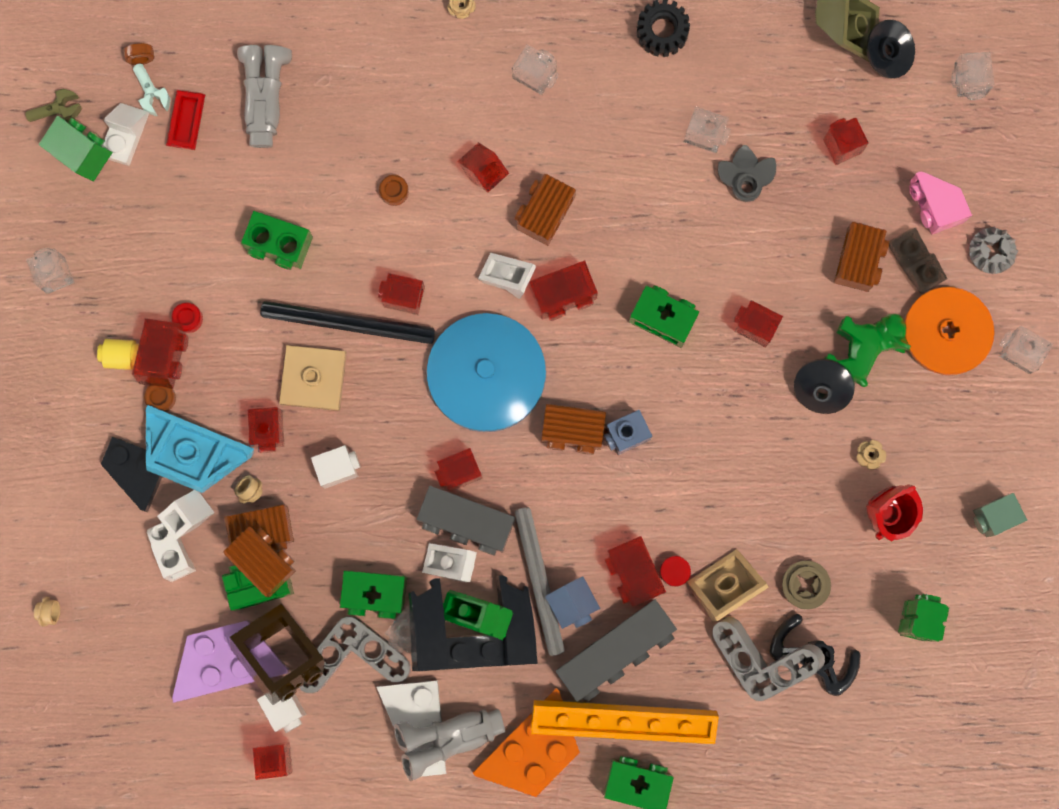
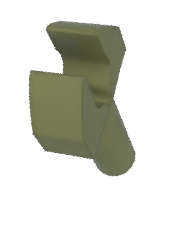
M67 89L55 91L57 98L53 103L26 111V119L29 122L59 114L69 121L71 117L76 118L79 115L82 107L79 103L70 107L64 106L68 101L79 99L76 93Z

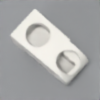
M163 523L147 529L152 551L164 579L173 582L196 571L181 538L175 541Z

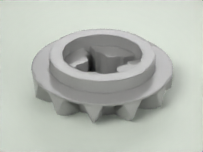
M995 226L979 231L972 238L969 246V254L973 264L981 271L989 274H998L1009 269L1015 263L1018 253L1015 239L1007 233V230L997 229ZM999 241L998 251L1001 252V255L996 254L988 259L991 249L987 247V244L992 246Z

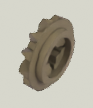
M800 561L791 565L782 577V591L788 602L799 609L819 607L827 600L831 591V580L827 571L820 564L813 561ZM797 575L804 580L816 577L810 585L815 595L807 590L796 593L801 586Z

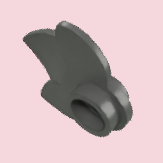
M743 145L736 152L733 162H719L718 174L721 181L732 188L733 194L737 199L743 202H751L759 197L762 187L773 181L776 174L775 158H767L758 162L752 150L747 145ZM742 185H750L752 191L744 192L742 190Z

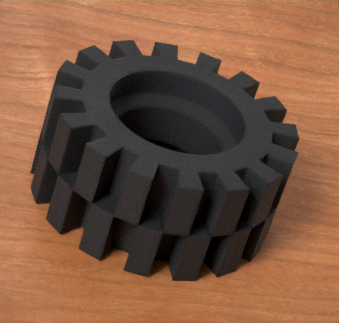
M655 0L652 6L647 4L644 12L641 11L637 24L639 44L641 47L645 45L647 53L651 50L654 51L653 56L658 57L659 53H663V57H668L669 52H672L674 55L678 53V48L682 49L684 47L685 41H687L690 30L689 16L684 14L685 9L683 6L679 9L677 8V2L675 1L670 5L667 4L668 0H663L662 4ZM659 19L669 20L674 26V32L669 37H658L652 30L653 23Z

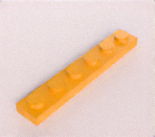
M533 700L530 728L531 734L715 744L719 715L716 710Z

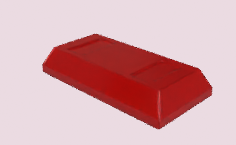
M176 91L166 146L190 150L196 149L205 94Z

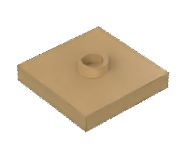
M286 345L279 404L283 406L340 411L346 351Z

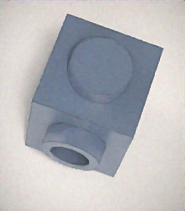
M640 409L607 424V433L603 434L611 451L616 449L618 455L650 441L653 437Z
M583 576L545 596L562 629L571 624L578 628L592 620L590 614L600 609Z

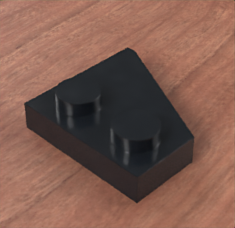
M112 437L101 465L138 508L148 512L162 476L146 470V449Z

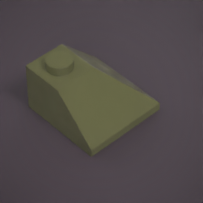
M817 0V8L815 10L816 24L839 46L869 62L866 49L867 39L872 28L879 23L880 7L869 0Z

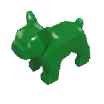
M887 314L874 324L858 325L852 321V318L845 316L836 333L849 342L848 359L837 360L832 354H828L824 359L834 360L842 364L849 370L854 382L862 387H867L868 382L866 379L877 356L881 352L894 350L899 353H905V350H910L911 345L905 339L906 324L904 319L898 314Z

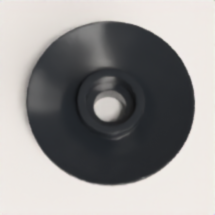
M884 20L872 28L866 46L868 60L872 68L879 75L888 79L899 78L905 75L912 67L915 59V43L908 28L896 20Z
M816 359L806 363L799 369L794 380V391L799 402L807 409L820 414H831L844 409L851 402L855 391V383L849 370L842 364L830 359ZM825 389L828 391V393L823 394L818 392V390Z

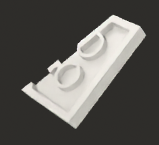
M438 680L377 687L393 727L394 724L399 722H408L414 728L431 726L432 722H442ZM429 742L404 753L426 750L434 747L433 742ZM441 760L430 765L422 776L446 774V761Z

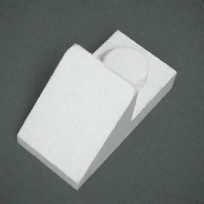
M120 103L105 117L104 122L109 127L103 145L113 152L108 160L130 166L149 116L147 111Z
M490 253L478 279L485 284L505 289L520 299L536 266L532 263Z
M429 543L422 573L470 582L477 552Z

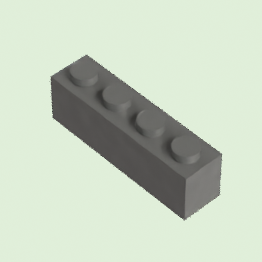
M654 599L555 671L575 700L578 702L583 699L586 703L600 693L597 687L608 681L611 685L624 676L625 673L622 669L630 663H633L636 667L649 658L650 655L647 651L652 647L658 645L661 649L675 639L672 633L677 628L657 600Z

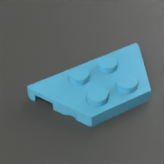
M147 405L146 407L147 471L203 493L250 459L254 454V448Z

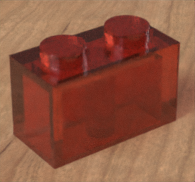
M585 260L529 281V288L542 320L549 318L550 321L557 320L566 315L565 311L577 307V310L586 309L594 304L593 300H596L598 296Z
M145 318L132 372L138 384L174 389L175 381L179 380L182 374L181 354L186 352L189 341L188 335L184 332L181 323Z
M642 536L607 551L608 558L604 559L610 575L616 574L621 585L616 588L623 604L629 602L630 606L634 607L666 593Z

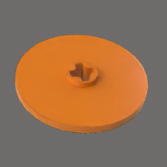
M941 287L923 294L910 307L904 322L906 324L905 339L911 345L909 352L913 358L927 370L941 375H959L974 369L987 357L994 341V323L989 310L978 297L960 288ZM947 324L950 325V329L956 330V333L951 338H949L948 333L942 332V329Z

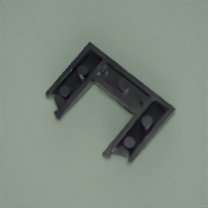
M503 575L497 576L498 605L512 610L513 614L503 640L489 635L446 638L440 578L429 581L432 588L419 596L414 591H411L409 593L412 671L538 664L529 588L523 586L519 590L506 584L507 577Z

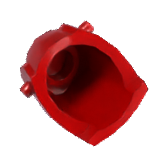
M914 485L888 487L868 501L866 505L867 514L873 529L877 533L875 536L878 540L885 538L892 542L893 540L909 537L922 521V501Z

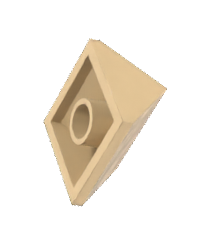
M738 549L687 581L712 622L720 620L769 588L767 583Z

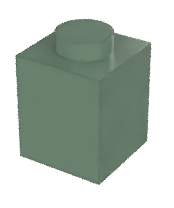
M1014 493L1004 495L973 510L976 516L973 518L979 532L984 533L986 538L996 536L1027 521Z

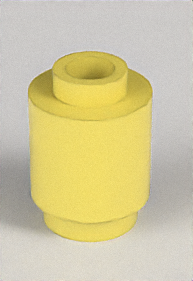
M105 339L104 343L98 346L97 359L98 362H102L103 368L134 370L135 367L141 368L143 365L144 347L143 344H137L135 340Z

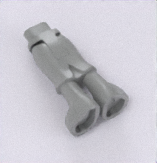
M258 45L241 46L238 48L237 56L238 60L244 64L246 79L243 81L246 89L244 118L247 127L246 133L250 135L249 146L254 148H272L273 136L277 135L276 129L280 118L279 90L282 82L279 81L281 66L291 62L292 50L276 45H265V78L260 77L263 49Z
M499 709L490 712L486 710L467 712L443 722H432L431 726L414 728L408 722L394 724L395 738L402 751L407 752L429 742H433L434 747L426 750L408 752L402 755L403 769L410 781L420 778L430 765L441 760L445 762L456 754L475 750L488 741H493L494 736L505 733Z

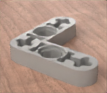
M345 617L334 626L317 648L322 655L326 647H335L339 652L338 660L333 664H328L324 661V668L329 669V672L326 675L323 671L322 676L317 680L319 682L317 686L310 685L307 687L304 684L299 688L305 693L320 691L351 651L391 682L404 681L411 672V664L403 654L360 620L354 617ZM354 623L356 625L354 631L357 635L355 637L348 636L343 643L347 644L348 648L344 650L339 643L332 641V638L335 635L337 639H340L345 633V630L342 628L343 625ZM369 641H377L382 647V652L377 658H370L365 653V646ZM388 650L393 653V655L388 657L392 662L398 663L401 660L404 663L402 669L405 671L403 675L396 674L392 676L390 674L392 668L387 663H384L382 668L378 665L385 658Z
M734 617L723 618L713 628L715 642L747 694L756 701H764L811 677L825 663V656L822 650L815 645L807 644L767 665L746 630ZM731 629L733 634L726 636L723 631ZM737 642H740L738 647L732 648L733 644L735 645ZM739 652H745L750 656V666L741 664L738 659ZM805 657H812L814 659L813 663H807L801 668L797 664ZM779 666H785L790 670L791 680H784L779 676ZM768 678L771 680V683L765 688L759 689L756 686L757 683H762Z

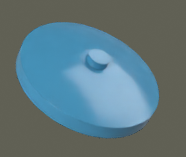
M483 313L470 315L450 325L434 343L427 364L428 386L438 408L455 424L477 432L501 431L525 419L539 402L546 379L544 356L535 337L517 321L498 314Z

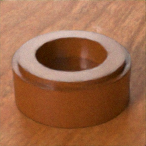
M137 43L124 48L125 61L132 65L148 64L155 58L153 46L150 44Z
M389 175L381 181L379 193L386 204L397 206L407 200L409 188L407 182L401 176Z
M156 382L146 389L144 401L146 405L167 412L174 406L176 394L173 388L166 383Z

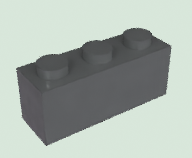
M429 485L417 521L423 523L421 528L437 535L440 530L451 534L450 540L463 545H467L468 540L480 544L478 550L495 556L496 551L504 552L515 517Z

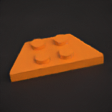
M557 688L543 700L563 702L560 691ZM531 713L473 771V774L476 777L537 797L580 752L574 736L531 734Z

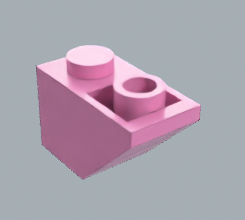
M922 171L916 173L911 179L909 185L910 194L914 201H918L922 210L920 212L922 223L926 228L930 229L932 235L963 224L972 216L961 188Z

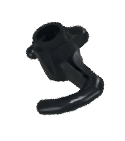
M794 614L786 619L776 630L769 650L771 657L775 661L800 648H785L783 645V641L789 632L802 623L803 618L800 614ZM820 640L807 642L805 645L812 644L819 647L825 656L823 667L815 673L821 677L824 689L830 695L840 696L852 685L857 677L860 668V652L854 649L849 653V664L846 673L842 679L837 680L833 669L835 663L834 648ZM805 657L799 664L813 663L814 659L812 657Z

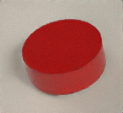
M185 302L174 308L171 319L173 325L179 331L193 333L201 327L203 314L196 305Z
M679 556L667 558L660 567L662 580L672 587L685 584L691 575L689 563Z

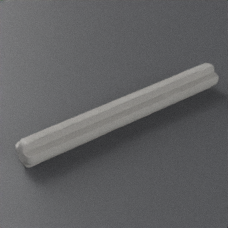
M529 507L520 508L515 511V516L548 653L550 656L564 653L565 649L558 620L545 597L551 591L531 509Z

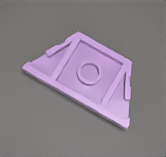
M243 621L187 636L172 697L173 703L255 682L231 651L229 639L230 636L249 625L250 621ZM266 641L250 650L270 678L290 673L289 668L282 663Z

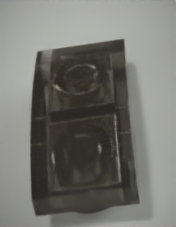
M916 227L889 241L892 253L920 293H924L948 279L935 254L929 253Z

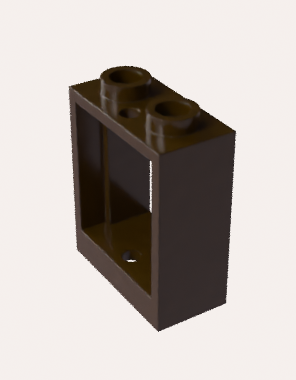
M282 603L229 637L231 651L272 705L280 700L281 702L289 700L297 692L296 689L305 683H314L323 674V656ZM285 628L309 660L273 683L250 650Z

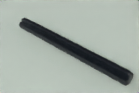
M263 301L260 309V315L263 318L426 344H432L435 338V329L433 327L270 301Z

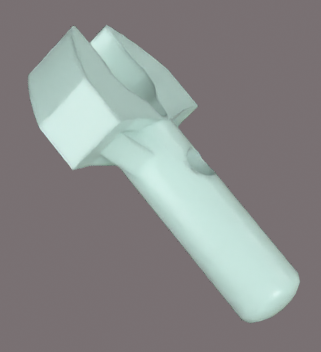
M136 64L133 67V71L145 92L144 98L138 100L143 110L153 116H158L152 106L153 97H156V99L161 100L163 107L168 111L171 98L165 87L160 90L155 88L144 65Z

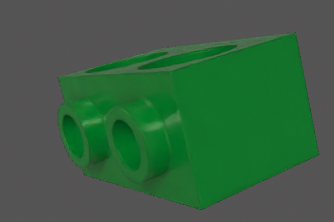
M253 211L241 244L248 251L247 255L263 261L267 257L276 260L274 264L281 268L291 270L293 266L301 269L313 236L309 229ZM269 233V239L265 243H256V238L259 234ZM287 243H297V248L294 252H283V248Z

